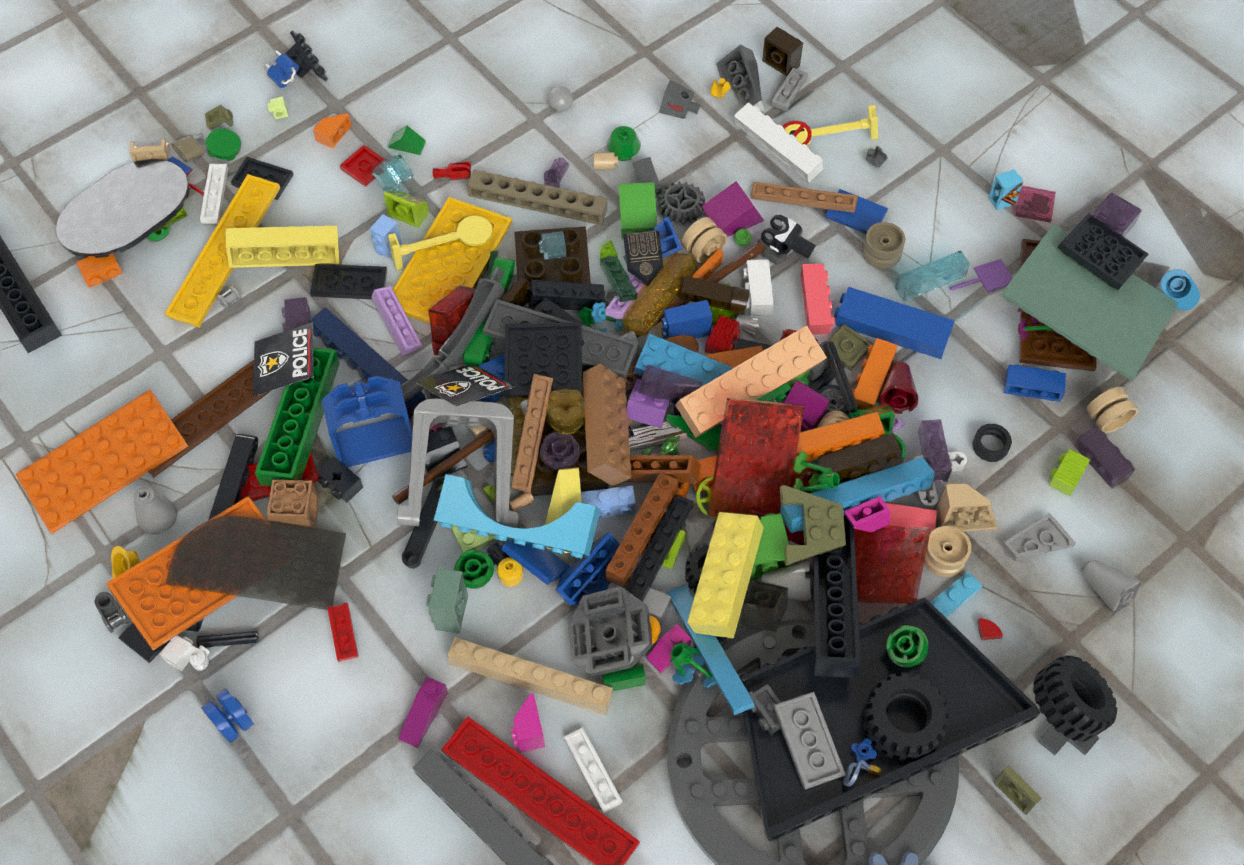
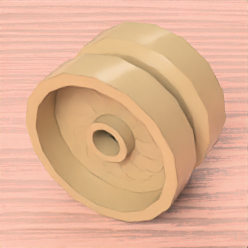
M705 217L694 222L683 235L681 245L691 253L698 263L704 264L718 248L723 250L728 237L720 228H717V225L711 218Z
M1115 387L1096 397L1087 406L1086 411L1093 420H1097L1096 426L1104 434L1113 432L1129 423L1138 414L1139 409L1132 400H1128L1129 395L1123 387Z
M942 526L933 530L922 552L925 567L939 577L948 578L959 574L971 554L969 537L962 530L953 526Z

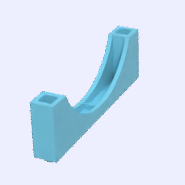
M446 474L434 521L439 522L440 527L451 529L452 526L458 527V531L470 533V530L477 531L476 535L488 538L489 534L495 535L496 540L506 542L507 538L513 539L514 544L525 546L526 543L533 544L532 548L544 550V547L552 548L551 552L563 554L566 551L571 553L570 556L582 559L583 555L588 557L590 555L601 509L593 505L576 502L566 514L549 524L528 529L512 528L499 524L487 515L474 495L471 481Z

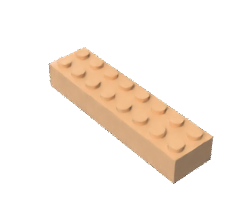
M806 325L680 399L675 406L696 438L728 419L729 415L739 408L792 381L819 365L827 357Z

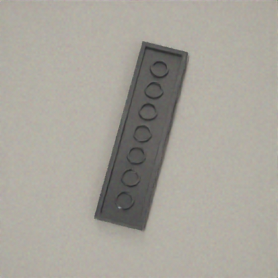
M496 299L483 328V334L505 341V324L573 322ZM582 325V365L592 368L601 363L619 377L626 378L636 354L638 342Z

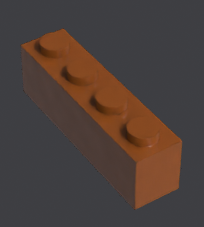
M630 455L631 478L625 480V482H655L661 472L677 479L678 483H698L701 464L693 455Z

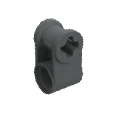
M101 592L95 597V606L110 633L114 632V629L120 625L129 623L126 614L110 593ZM110 601L109 605L103 607L104 603Z

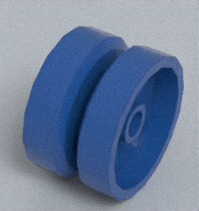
M225 688L216 695L217 700L222 705L221 709L212 701H208L201 709L231 744L239 737L238 731L233 726L234 723L243 731H247L254 723L247 715L248 712L243 705Z

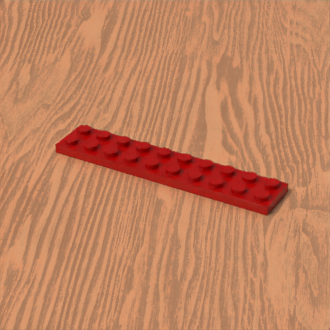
M469 716L441 749L442 753L593 865H625L640 845L638 839Z

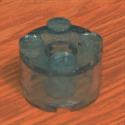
M400 153L392 155L394 158L392 160L386 159L374 168V172L371 173L386 192L391 189L392 191L399 189L401 182L407 181L414 176L411 168Z

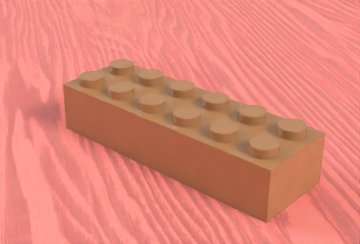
M600 363L583 372L587 471L614 486L631 478L626 382L623 377H619Z

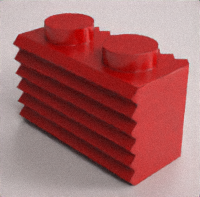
M719 315L705 343V352L713 354L732 351L735 346L733 344L734 340H738L741 335V330L739 329L740 322Z

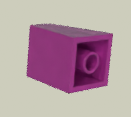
M737 181L702 205L705 210L703 215L711 218L717 225V228H720L727 237L735 234L740 229H747L764 221Z

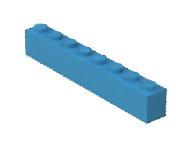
M921 457L839 484L837 488L823 489L811 494L842 504L843 516H845L844 511L881 496L884 502L923 489H928L933 486L935 472L924 458ZM781 505L780 514L791 533L802 531V506Z

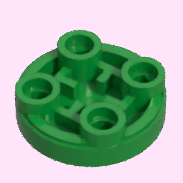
M229 129L213 130L206 137L208 155L228 161L234 160L241 150L240 137Z

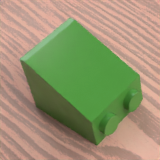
M654 182L619 184L621 240H623L624 234L651 231L657 225Z
M770 513L761 517L760 522L764 529L750 580L762 578L763 573L790 566L785 565L784 547L789 545L781 514L775 515Z

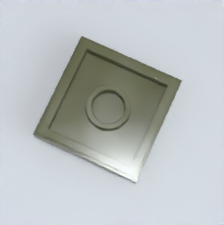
M845 324L828 340L829 342L832 341L838 348L837 353L845 368L850 371L867 354L870 344H873Z
M1009 765L994 782L1026 815L1042 799Z

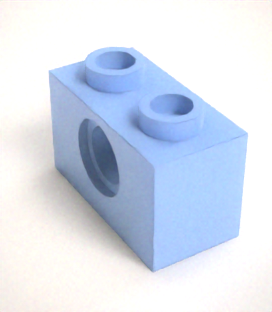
M382 214L370 228L374 250L379 255L390 258L391 252L388 235L395 233L400 245L402 242L397 222Z

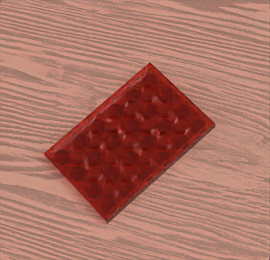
M727 398L707 511L709 516L718 517L719 512L758 516L752 514L751 510L764 514L774 513L776 515L781 513L780 487L782 485L790 487L805 408L803 405Z

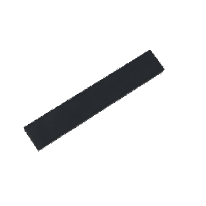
M675 495L625 590L642 602L694 506V501Z

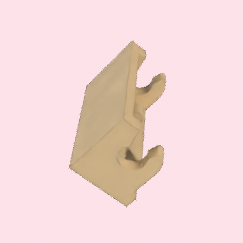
M162 139L161 145L138 147L135 146V141L130 142L129 153L133 162L151 159L167 161L169 160V144L166 143V139Z

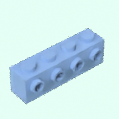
M633 486L581 492L583 504L593 505L601 509L599 518L635 514Z

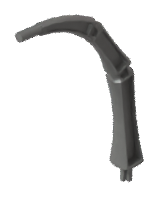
M496 267L490 279L480 278L467 311L452 335L439 350V356L433 357L413 378L401 384L406 402L425 389L416 383L417 381L447 372L451 366L457 365L475 333L492 310L495 300L500 299L505 292L500 284L504 270Z

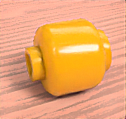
M511 557L501 560L497 566V575L500 583L507 587L519 585L524 577L523 566Z

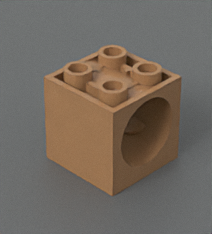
M272 480L267 518L276 533L314 534L319 496L313 482Z

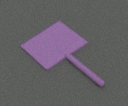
M999 259L974 267L973 269L979 278L952 286L950 290L981 281L986 291L989 292L1007 286L1013 278L1003 261Z

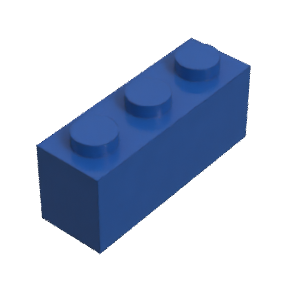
M1009 365L1006 370L1004 379L1005 394L1061 402L1065 394L1066 373L1056 370L1049 371L1040 368L1022 367L1020 365Z

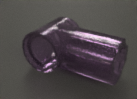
M559 157L555 159L550 169L545 171L544 185L560 188V182L569 168V163L564 158Z

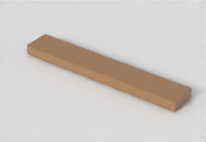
M754 182L751 199L855 213L858 195Z
M537 374L533 375L510 489L531 492L553 378Z

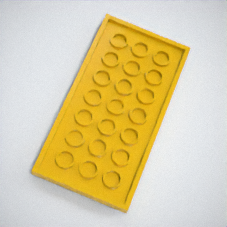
M448 197L423 240L456 232L458 224L469 216H480L487 219L492 225V236L486 243L479 246L466 245L460 239L416 250L393 288L406 316L451 331L476 288L477 280L482 277L489 265L490 251H497L513 223L512 218Z

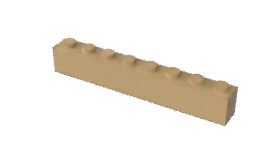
M456 637L447 655L452 666L602 715H607L613 698V688Z

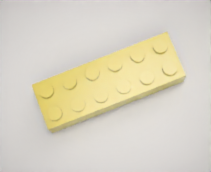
M337 226L226 228V251L229 268L312 266L315 264L339 265Z
M719 512L687 621L694 633L734 638L764 529L758 516Z

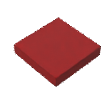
M363 145L340 165V168L366 187L389 167V162Z

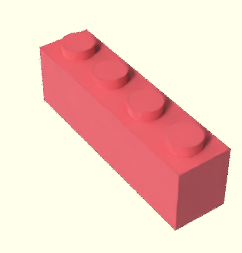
M824 263L802 264L800 276L807 327L812 335L830 334L831 327H834V316H831L830 313L832 312V301L828 299V296H830V286L826 284V281H828V271H825Z
M885 503L890 509V525L874 532L882 535L894 534L902 538L913 537L921 541H927L930 533L935 530L937 510Z

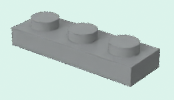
M792 68L773 98L771 106L787 111L806 81L808 73Z

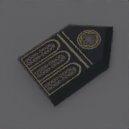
M659 231L624 234L627 271L648 287L664 267Z

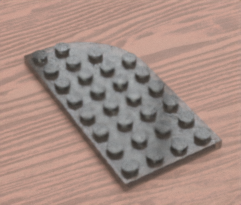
M245 516L215 518L197 526L180 542L171 560L166 585L328 610L327 607H333L346 533Z

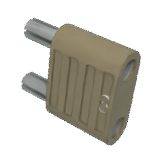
M201 132L194 136L188 135L171 143L173 150L184 162L193 160L207 151L206 144L201 146L197 142V140L203 138Z

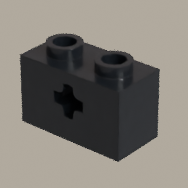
M334 456L316 471L320 485L325 489L328 487L332 490L331 493L336 499H342L346 503L363 488L361 479Z

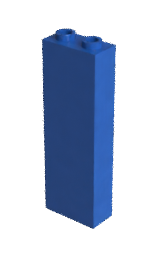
M848 287L846 293H842L839 301L841 307H837L834 313L836 326L841 327L845 324L858 333L938 359H942L955 321Z

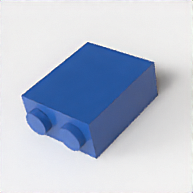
M707 300L664 310V318H661L663 326L661 334L663 339L680 335L691 336L695 339L709 336L711 333L712 313Z

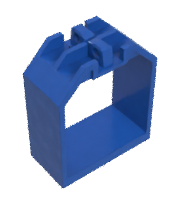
M374 376L367 378L368 383L366 384L358 382L354 383L353 387H349L348 383L337 385L322 399L330 439L338 460L347 468L411 452L412 427L400 381ZM386 413L401 416L337 432V429L345 423L365 421L381 417L382 414Z

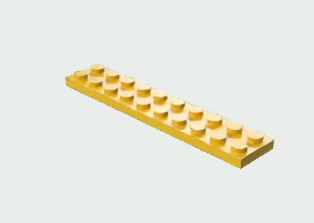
M247 174L166 310V317L200 328L214 304L216 296L220 293L234 269L229 268L226 228H258L280 190L278 183Z

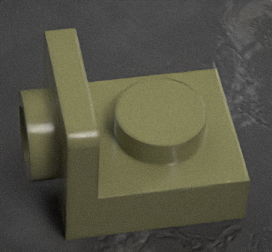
M222 105L205 113L206 125L211 130L224 122L230 127L234 125L232 112Z

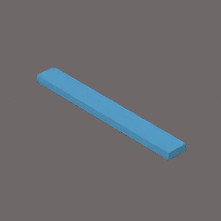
M686 584L667 591L669 596H671L672 605L733 714L736 715L754 708L753 700L716 636L694 633L687 623L694 598Z

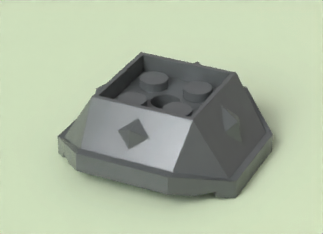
M622 587L582 596L579 602L580 605L569 620L572 662L591 676L632 668L653 646L648 606ZM614 632V635L609 638L610 634Z

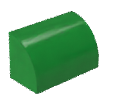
M642 663L635 664L632 668L601 675L603 685L613 688V691L646 685V675Z

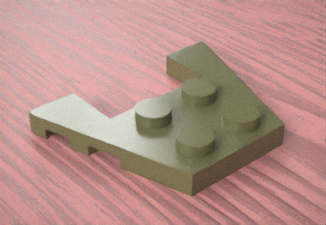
M785 485L780 487L781 505L802 506L805 545H786L784 547L785 565H791L846 545L842 504Z

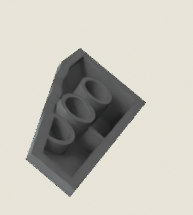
M740 44L718 61L716 65L720 77L729 82L731 89L737 94L744 105L750 103L754 106L762 100L758 65L753 50Z

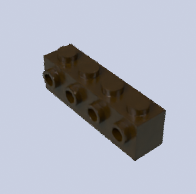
M892 433L818 457V461L821 467L831 468L832 472L838 473L840 484L841 482L856 479L869 473H875L881 469L903 463V458L896 437Z

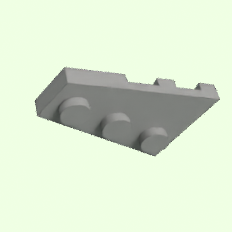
M1049 513L1004 541L1002 546L1014 560H1020L1074 547L1076 542L1052 514Z

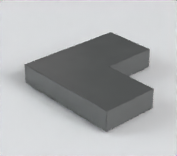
M1051 725L1038 742L1054 756L1067 741L1086 755L1100 738L1095 736L1086 742L1073 741L1064 737L1063 733H1058L1054 729L1055 727Z

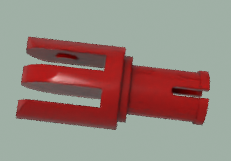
M471 162L449 163L447 167L433 168V178H449L451 180L470 179Z

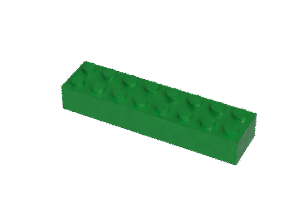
M313 347V377L285 386L255 471L260 485L272 486V480H302L324 413L322 399L331 392L340 364L336 350Z

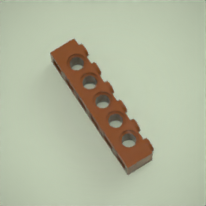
M659 473L606 569L607 581L625 588L678 491L677 479L664 473Z

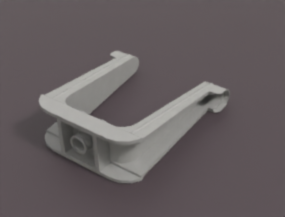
M427 399L418 404L414 410L408 505L398 507L397 525L419 526L429 430L437 423H447L446 425L450 427L466 424L468 428H477L478 425H482L492 431L494 434L495 521L504 526L518 528L517 512L509 511L514 416L510 409L499 403L472 401L456 407L444 399Z

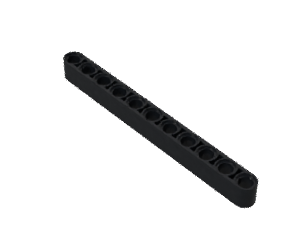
M237 434L235 436L208 520L241 501V487L244 490L250 473V469L247 466L253 464L258 448L257 436ZM203 619L186 630L198 632L202 626Z

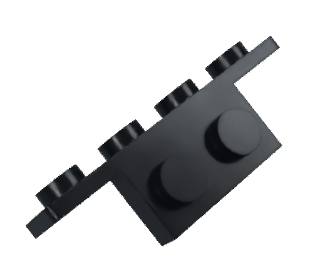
M291 31L290 34L296 43L285 54L299 66L297 75L303 78L312 69L318 77L327 81L326 71L319 65V59L312 54L313 50L306 44L305 37L301 33L297 34Z

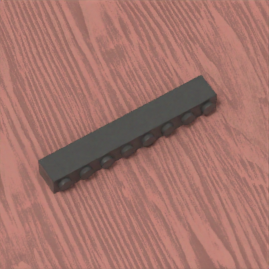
M431 749L412 767L415 774L506 865H554L546 856L542 859L537 854L539 851L531 841L526 843L521 838L523 836L521 831L515 826L511 828L506 823L508 819L500 811L496 813L491 808L492 803L485 796L480 797L476 793L477 788L470 781L466 783L461 779V772L455 766L450 768L446 764L448 760L442 753L438 752L436 754Z

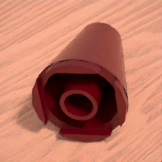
M896 362L891 366L880 394V403L882 405L887 404L895 414H903V411L909 410V412L913 411L918 404V394L911 369L905 362Z

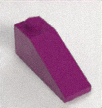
M428 676L425 678L416 694L399 740L413 747H419L448 694L445 684Z

